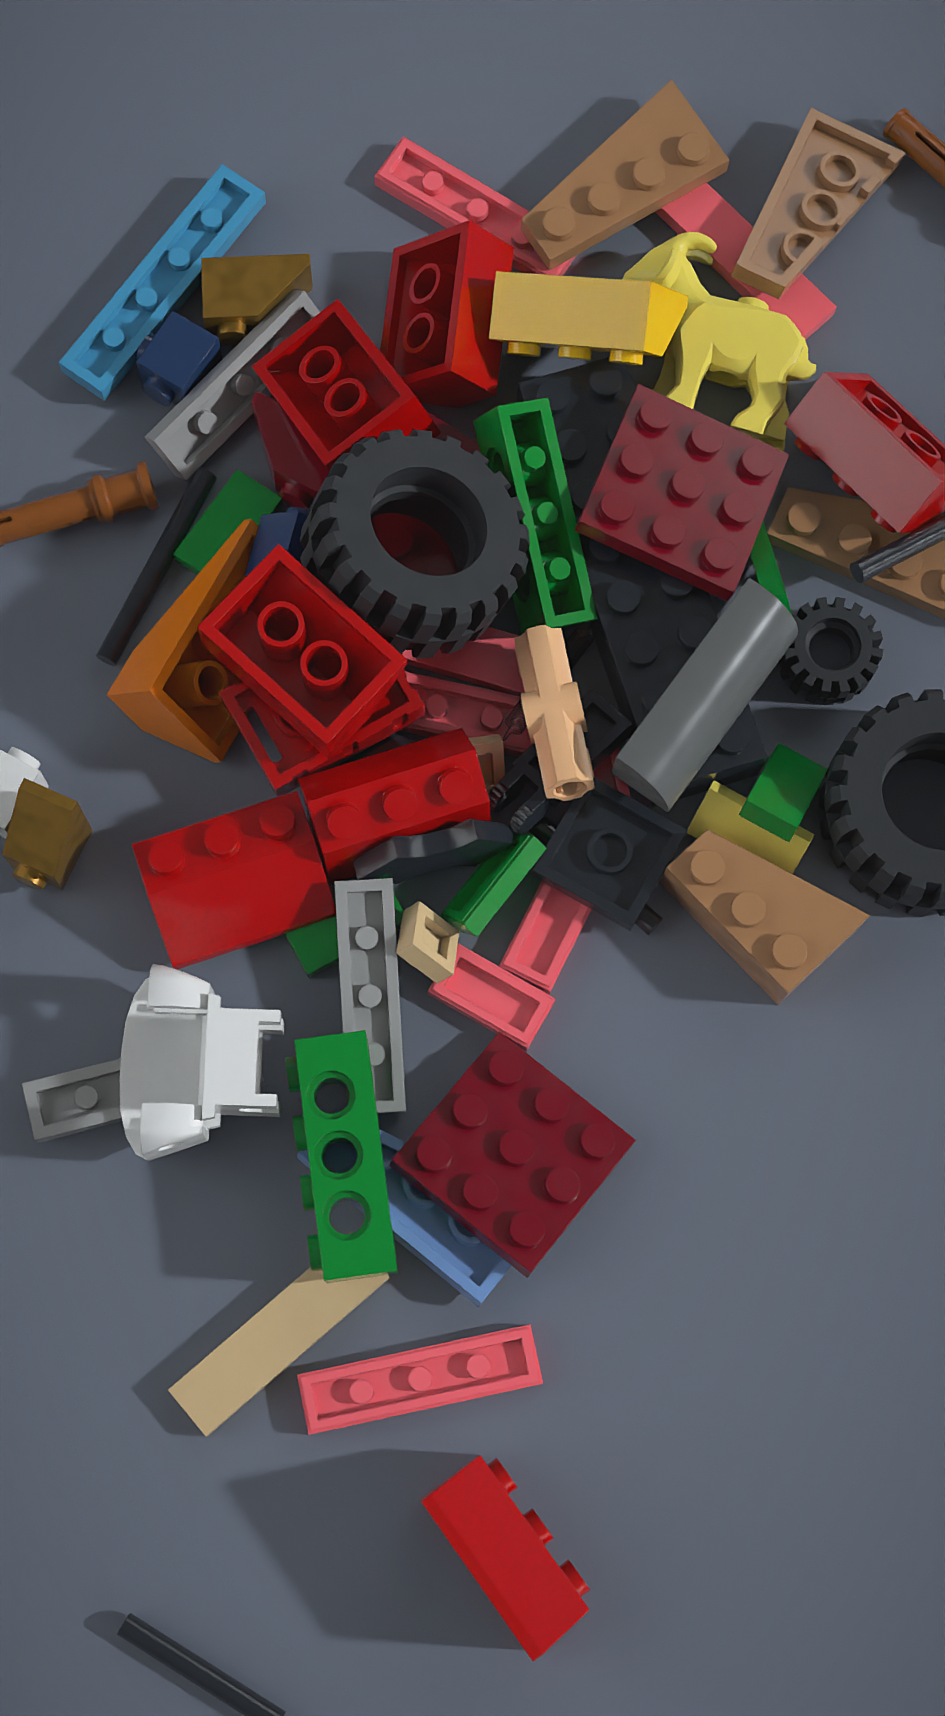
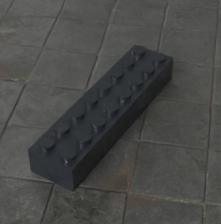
M609 357L518 383L516 403L542 398L549 399L576 524L632 394L635 391L627 364L609 362ZM579 533L598 618L590 621L589 624L593 622L591 630L619 711L633 723L635 732L717 622L718 617L708 592ZM749 704L746 705L678 799L708 791L714 780L722 785H728L759 774L767 759V754ZM651 801L653 807L658 806L657 804Z

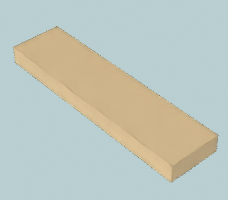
M310 1267L170 1387L168 1391L202 1433L208 1437L389 1280L390 1277L384 1275L326 1283L323 1279V1271L312 1272Z

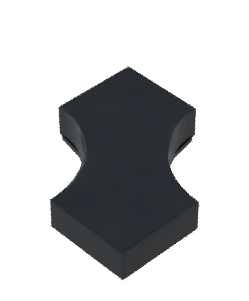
M467 819L457 825L432 833L414 836H393L353 861L357 880L393 878V884H399L414 876L438 869L457 866H477L514 845L515 840L510 825Z

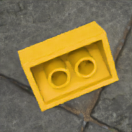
M496 271L489 339L508 344L507 353L513 355L540 357L541 347L558 348V358L591 361L592 351L609 352V362L642 365L643 355L663 356L687 308L688 296L651 281Z

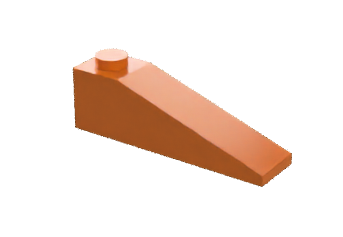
M252 519L244 520L132 651L106 694L142 731L213 763L222 762L239 732L238 727L223 705L219 692L234 683L238 685L243 681L203 646L197 626L245 578V571L258 530V525Z

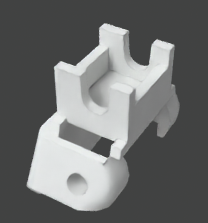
M153 964L149 978L145 979L133 997L125 1021L121 1049L120 1112L126 1138L135 1154L147 1161H152L206 1142L209 1139V1130L221 1127V1115L280 1117L281 1105L277 1101V1094H261L263 1034L284 1035V1021L281 1019V1011L221 1007V997L215 995L210 983L185 972Z

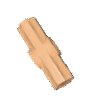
M547 625L526 629L521 636L514 638L515 653L525 693H521L525 720L531 744L535 743L545 794L547 799L556 798L562 801L580 798L587 791L594 789L595 786L589 750L586 748L583 733L588 731L577 681H572L561 628H551Z

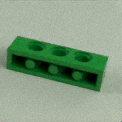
M542 398L496 406L475 419L473 423L480 453L489 459L486 466L494 474L500 471L510 483L511 487L507 492L511 498L518 497L525 513L524 518L519 524L526 525L529 530L530 546L525 551L528 558L525 574L517 584L518 588L512 594L521 635L526 629L540 625L564 630L598 619L579 533L574 531L577 524L549 399Z
M366 1030L294 1040L296 1056L285 1057L289 1091L290 1093L301 1092L303 1115L293 1116V1129L297 1152L308 1150L311 1174L300 1175V1186L304 1211L315 1210L318 1234L307 1235L311 1271L322 1270L323 1279L326 1283L398 1274ZM329 1084L342 1085L350 1093L347 1106L342 1111L334 1114L321 1111L316 1103L320 1090ZM345 1142L351 1144L357 1150L356 1163L352 1169L345 1173L337 1174L330 1172L324 1165L325 1152L331 1145ZM346 1201L358 1203L365 1212L363 1225L352 1234L337 1232L331 1223L333 1210L340 1203Z

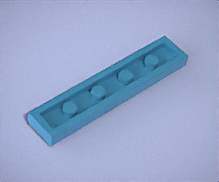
M221 164L58 362L61 372L105 401L135 365L137 351L145 337L150 333L156 334L171 312L177 313L201 284V258L222 257L266 204L265 192Z

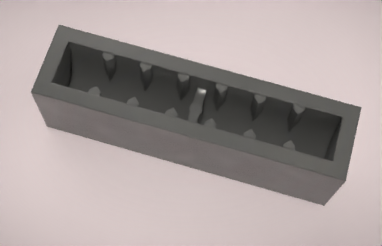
M751 578L746 581L615 759L612 774L667 812L673 807L798 636L796 621L787 608L773 594Z

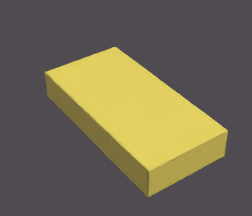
M714 780L688 827L687 833L698 839L708 829L793 874L815 834L798 826L790 842L781 839L742 818L739 813L747 798Z

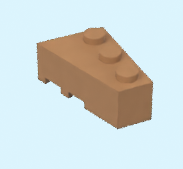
M708 829L666 867L659 882L777 1005L848 940L870 917L869 914Z

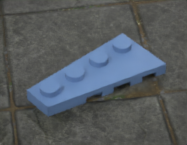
M335 1108L331 1114L338 1113L340 1110ZM380 1130L394 1239L474 1305L479 1307L510 1269L511 1265L389 1167L392 1158L403 1147L404 1142ZM345 1142L331 1145L324 1155L325 1168L337 1174L345 1173L352 1169L357 1160V1150L351 1144ZM308 1150L298 1151L296 1158L310 1169ZM349 1201L365 1214L364 1209L361 1205H359L356 1202Z

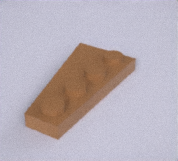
M671 79L521 219V231L548 270H551L727 172L730 160Z
M810 108L730 277L780 299L894 172L906 152Z
M788 487L769 528L768 537L771 545L855 580L850 572L851 563L911 532L892 533L881 527L870 515L873 508L864 500ZM945 540L866 580L862 584L945 619Z

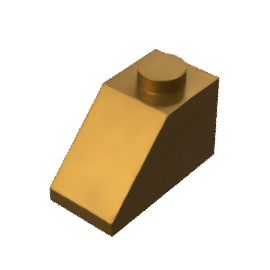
M310 253L201 258L205 330L217 336L219 343L222 345L237 346L293 289L303 290L307 294L313 289Z
M24 778L18 789L2 855L10 866L15 869L12 876L17 880L39 890H44L47 883L63 890L92 832V828L76 800Z

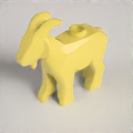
M686 232L653 248L624 274L622 280L651 281L688 296L687 308L665 350L662 371L653 391L693 409L703 378L732 388L745 387L751 395L752 402L748 408L736 415L730 427L784 451L787 429L784 423L789 418V411L785 401L787 386L790 381L809 379L816 372V364H812L808 360V347L805 338L801 336L798 328L786 315L770 311L769 306L760 299L741 297L738 301L711 296L706 291L689 261L712 265L713 258L709 253H714L717 248L712 238L699 232Z

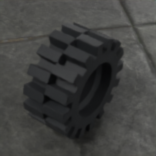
M826 597L817 598L812 607L807 602L799 608L796 616L792 615L798 626V636L778 662L783 664L780 674L783 681L790 677L793 682L789 689L796 695L801 689L807 692L805 700L814 703L817 697L824 698L823 705H834L838 698H841L842 704L850 701L856 692L860 694L867 687L879 667L878 664L882 659L884 650L879 648L883 640L881 630L873 631L877 621L871 614L865 619L859 614L863 607L856 602L852 609L844 607L846 598L836 597L833 604H827ZM822 633H833L845 640L850 649L848 664L836 670H828L818 666L810 656V641Z

